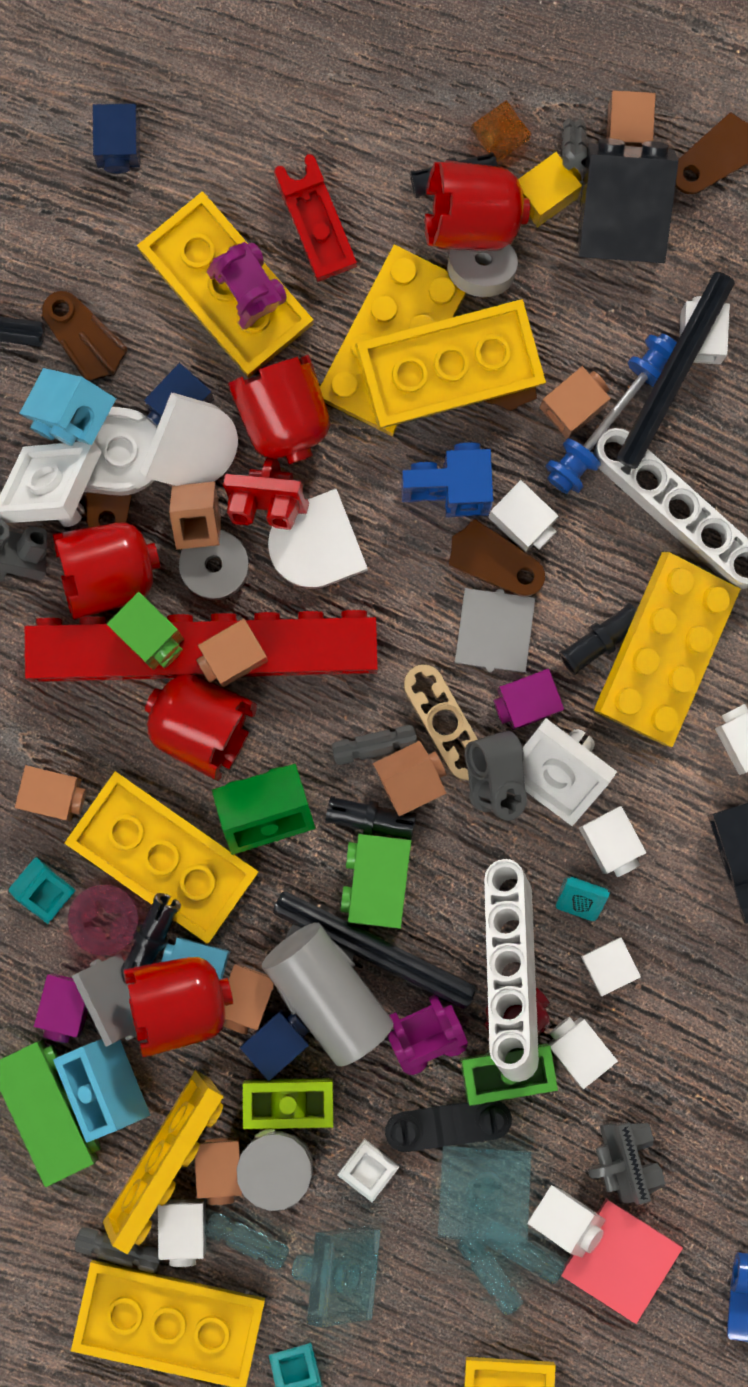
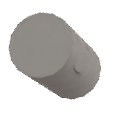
M312 923L297 930L278 944L264 959L262 969L276 986L292 1015L296 1013L334 1064L342 1067L359 1060L378 1046L390 1033L394 1023L354 970L353 966H355V963L333 942L320 923Z
M268 1129L256 1134L255 1139L242 1152L237 1165V1181L244 1197L256 1207L268 1211L287 1210L296 1206V1203L307 1192L313 1174V1159L308 1146L296 1134L284 1130Z

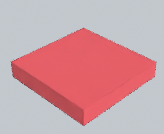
M606 1198L597 1212L598 1215L606 1219L601 1227L604 1231L602 1239L591 1253L585 1252L582 1258L571 1254L560 1275L637 1324L683 1247Z

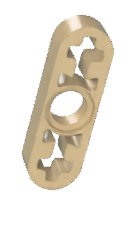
M430 665L415 666L405 677V694L450 773L459 780L469 781L468 770L466 768L458 770L455 766V762L459 759V754L453 746L447 752L442 744L456 740L462 732H465L469 740L461 742L465 750L466 745L471 741L477 740V737L440 672ZM422 674L425 679L432 676L436 682L431 686V692L437 700L444 694L448 702L433 706L425 714L421 706L428 705L429 701L423 692L416 694L413 692L412 687L416 684L415 676ZM447 710L456 716L458 726L452 734L441 735L434 730L432 720L439 711Z

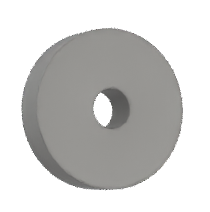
M510 244L501 250L494 251L451 249L447 264L448 275L451 281L465 293L478 297H492L505 292L512 285L518 266V258Z
M221 530L220 545L182 549L179 558V570L184 583L192 593L207 600H223L237 593L244 585L249 573V560L242 543L232 534ZM209 559H220L222 561V568L218 572L208 571L206 564Z

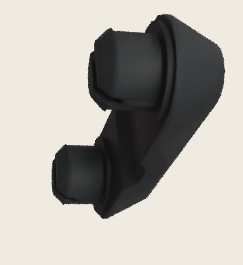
M500 1101L470 1106L467 1102L434 1106L394 1114L385 1126V1136L390 1146L400 1152L496 1140L508 1133L512 1125V1115L509 1108Z

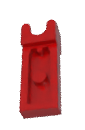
M308 154L304 159L306 165V175L300 180L290 178L283 166H277L274 169V178L316 281L320 282L356 268L357 261L324 184V178L314 155Z

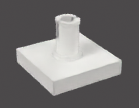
M74 442L73 446L59 443L23 447L0 494V519L4 520L5 523L59 520L64 527L77 524L82 519L80 514H84L85 511L79 501L102 453L96 443L93 442L90 445L83 442Z
M545 718L522 748L524 753L523 773L525 791L573 826L608 786L617 771L592 753L595 746L592 737L588 736L582 745L579 743L585 734L584 731L576 729L568 735Z

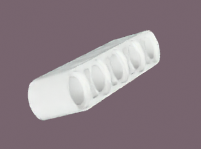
M614 428L602 434L594 449V456L601 463L599 469L721 579L741 590L748 588V578L739 576L734 569V560L736 558L744 557L748 559V538L649 449H647L636 469L629 468L619 461L609 459L604 452V445L610 442H617L623 446L629 434L628 431ZM640 471H650L653 473L658 481L657 488L653 490L641 488L636 480L637 473ZM675 499L684 501L690 510L689 517L677 519L672 516L669 511V502ZM711 528L718 531L722 539L720 548H709L703 543L701 538L703 529Z
M501 859L489 866L484 879L489 1048L491 1059L502 1074L511 1081L521 1082L534 1075L539 1061L532 889L530 882L518 863L510 859ZM509 879H517V884L509 891H499L503 882ZM511 920L519 921V925L513 932L507 934L500 933L501 928L506 922ZM512 962L521 963L518 972L514 975L502 976V971L506 965ZM512 1005H522V1011L519 1016L511 1020L503 1019L507 1008ZM515 1048L524 1049V1054L518 1062L513 1064L505 1063V1057L510 1050Z

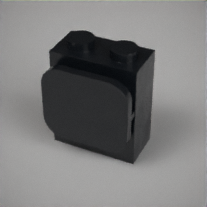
M612 138L600 139L599 144L588 143L587 156L585 158L586 167L583 169L581 208L576 243L579 257L665 263L679 162L675 151L669 149V145L653 141L643 142L642 147L625 146L624 141Z

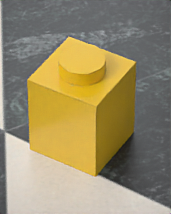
M557 152L518 179L522 186L523 198H529L530 200L529 217L537 228L578 199L582 187L580 183L582 177L575 167L567 170L563 166V160Z

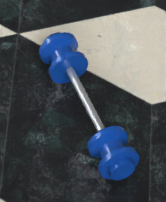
M660 334L659 337L649 335L645 339V344L648 348L642 358L632 356L628 361V366L638 376L603 422L583 446L567 438L563 443L567 453L561 461L550 460L545 467L550 472L547 479L558 490L565 494H568L570 490L579 493L584 487L580 480L583 473L587 469L597 471L601 466L600 461L590 452L644 382L654 387L677 344L671 337L666 334Z

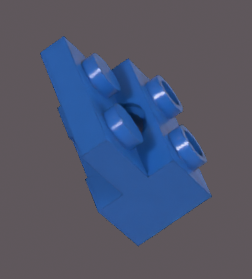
M459 443L454 445V450L446 451L442 469H437V463L435 462L411 464V470H403L402 502L445 500L446 517L489 516L493 504L491 449H480L479 443Z

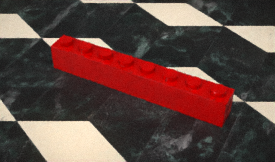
M366 610L341 611V618H324V612L303 611L298 612V619H280V613L260 612L254 613V620H245L267 656L268 662L242 677L377 674L376 617H367ZM211 614V621L193 622V615H168L167 619L178 629L184 638L179 644L183 651L166 668L159 664L154 670L106 624L105 617H81L80 625H62L61 618L36 619V626H24L25 679L30 682L174 679L179 675L185 674L206 678L196 659L203 656L198 645L239 622L237 621V614Z

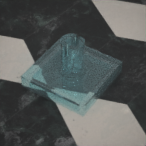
M443 1146L437 1238L526 1244L528 1240L527 1223L529 1218L531 1152Z
M359 1227L316 1232L314 1255L300 1254L295 1258L292 1267L293 1278L298 1281L311 1283L307 1316L308 1325L322 1328L372 1319L380 1229Z

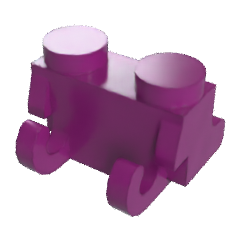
M246 241L230 247L226 253L214 258L206 271L210 279L215 278L219 285L225 282L238 302L236 306L237 314L240 317L238 323L242 330L252 326L259 318L275 311L287 299L285 289L280 281L277 279L270 280L263 270L264 259L259 247L252 242L247 244Z
M436 995L428 997L431 1006L402 1019H399L396 1012L389 1015L394 1023V1031L390 1032L387 1036L403 1072L408 1075L422 1072L426 1068L428 1061L443 1054L451 1057L460 1055L468 1046V1041L452 1005L443 1008Z

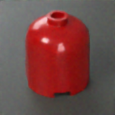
M448 160L445 162H434L426 191L427 195H434L433 214H425L424 217L427 245L437 246L439 249L494 251L501 250L511 244L518 235L521 224L526 225L530 216L529 198H523V190L518 178L508 169L496 166Z
M305 355L300 359L294 357L259 369V376L246 380L240 377L228 383L230 393L250 442L256 452L263 457L270 459L286 457L290 465L312 457L311 447L322 442L327 436L330 427L329 414L310 355Z
M116 522L53 534L56 557H60L64 572L61 580L73 619L125 606L138 592L144 597L150 593L153 585L152 570L160 568L159 557L155 543L146 544L142 533L135 526L125 522Z
M189 674L175 677L162 690L155 688L145 705V712L149 713L147 722L148 737L152 744L162 752L217 781L222 778V773L219 772L221 766L230 770L248 738L249 732L242 729L246 716L255 717L257 711V704Z
M187 957L123 970L125 983L134 982V984L127 986L138 1041L147 1039V1042L140 1043L142 1058L209 1040L223 1029L226 1021L225 1006L233 1004L232 992L228 978L219 979L214 966L207 960L200 957Z

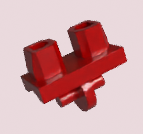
M267 458L262 470L250 469L248 476L225 475L223 487L229 498L227 513L234 524L249 526L253 523L256 509L268 510L266 518L270 526L277 529L291 530L297 515L307 514L309 501L303 496L301 481H294L293 473L281 472L278 459Z

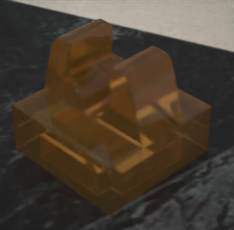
M507 100L474 122L471 130L487 152H494L497 162L531 138V132Z

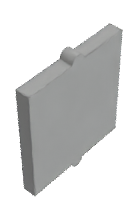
M465 588L454 664L483 667L488 673L493 672L494 669L526 673L535 598L504 594L503 589L490 592Z
M121 953L105 961L96 959L90 963L89 968L72 976L106 1047L123 1038L130 1040L136 1037L127 986L134 984V982L125 983L124 974L121 972V967L125 962Z

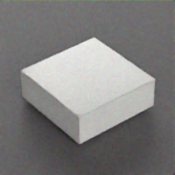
M622 937L581 956L600 996H604L641 977Z
M364 1138L337 1175L369 1201L373 1202L398 1170L399 1165Z

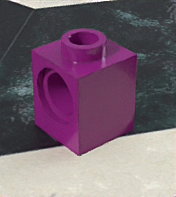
M549 669L500 686L497 690L499 698L493 700L501 723L509 722L512 731L559 714L564 710Z
M54 973L47 974L34 1027L44 1029V1038L69 1043L70 1036L77 1038L82 1035L88 1009L73 978Z

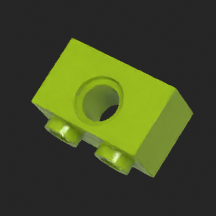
M333 1078L271 1079L270 1081L267 1079L244 1080L243 1129L333 1128Z

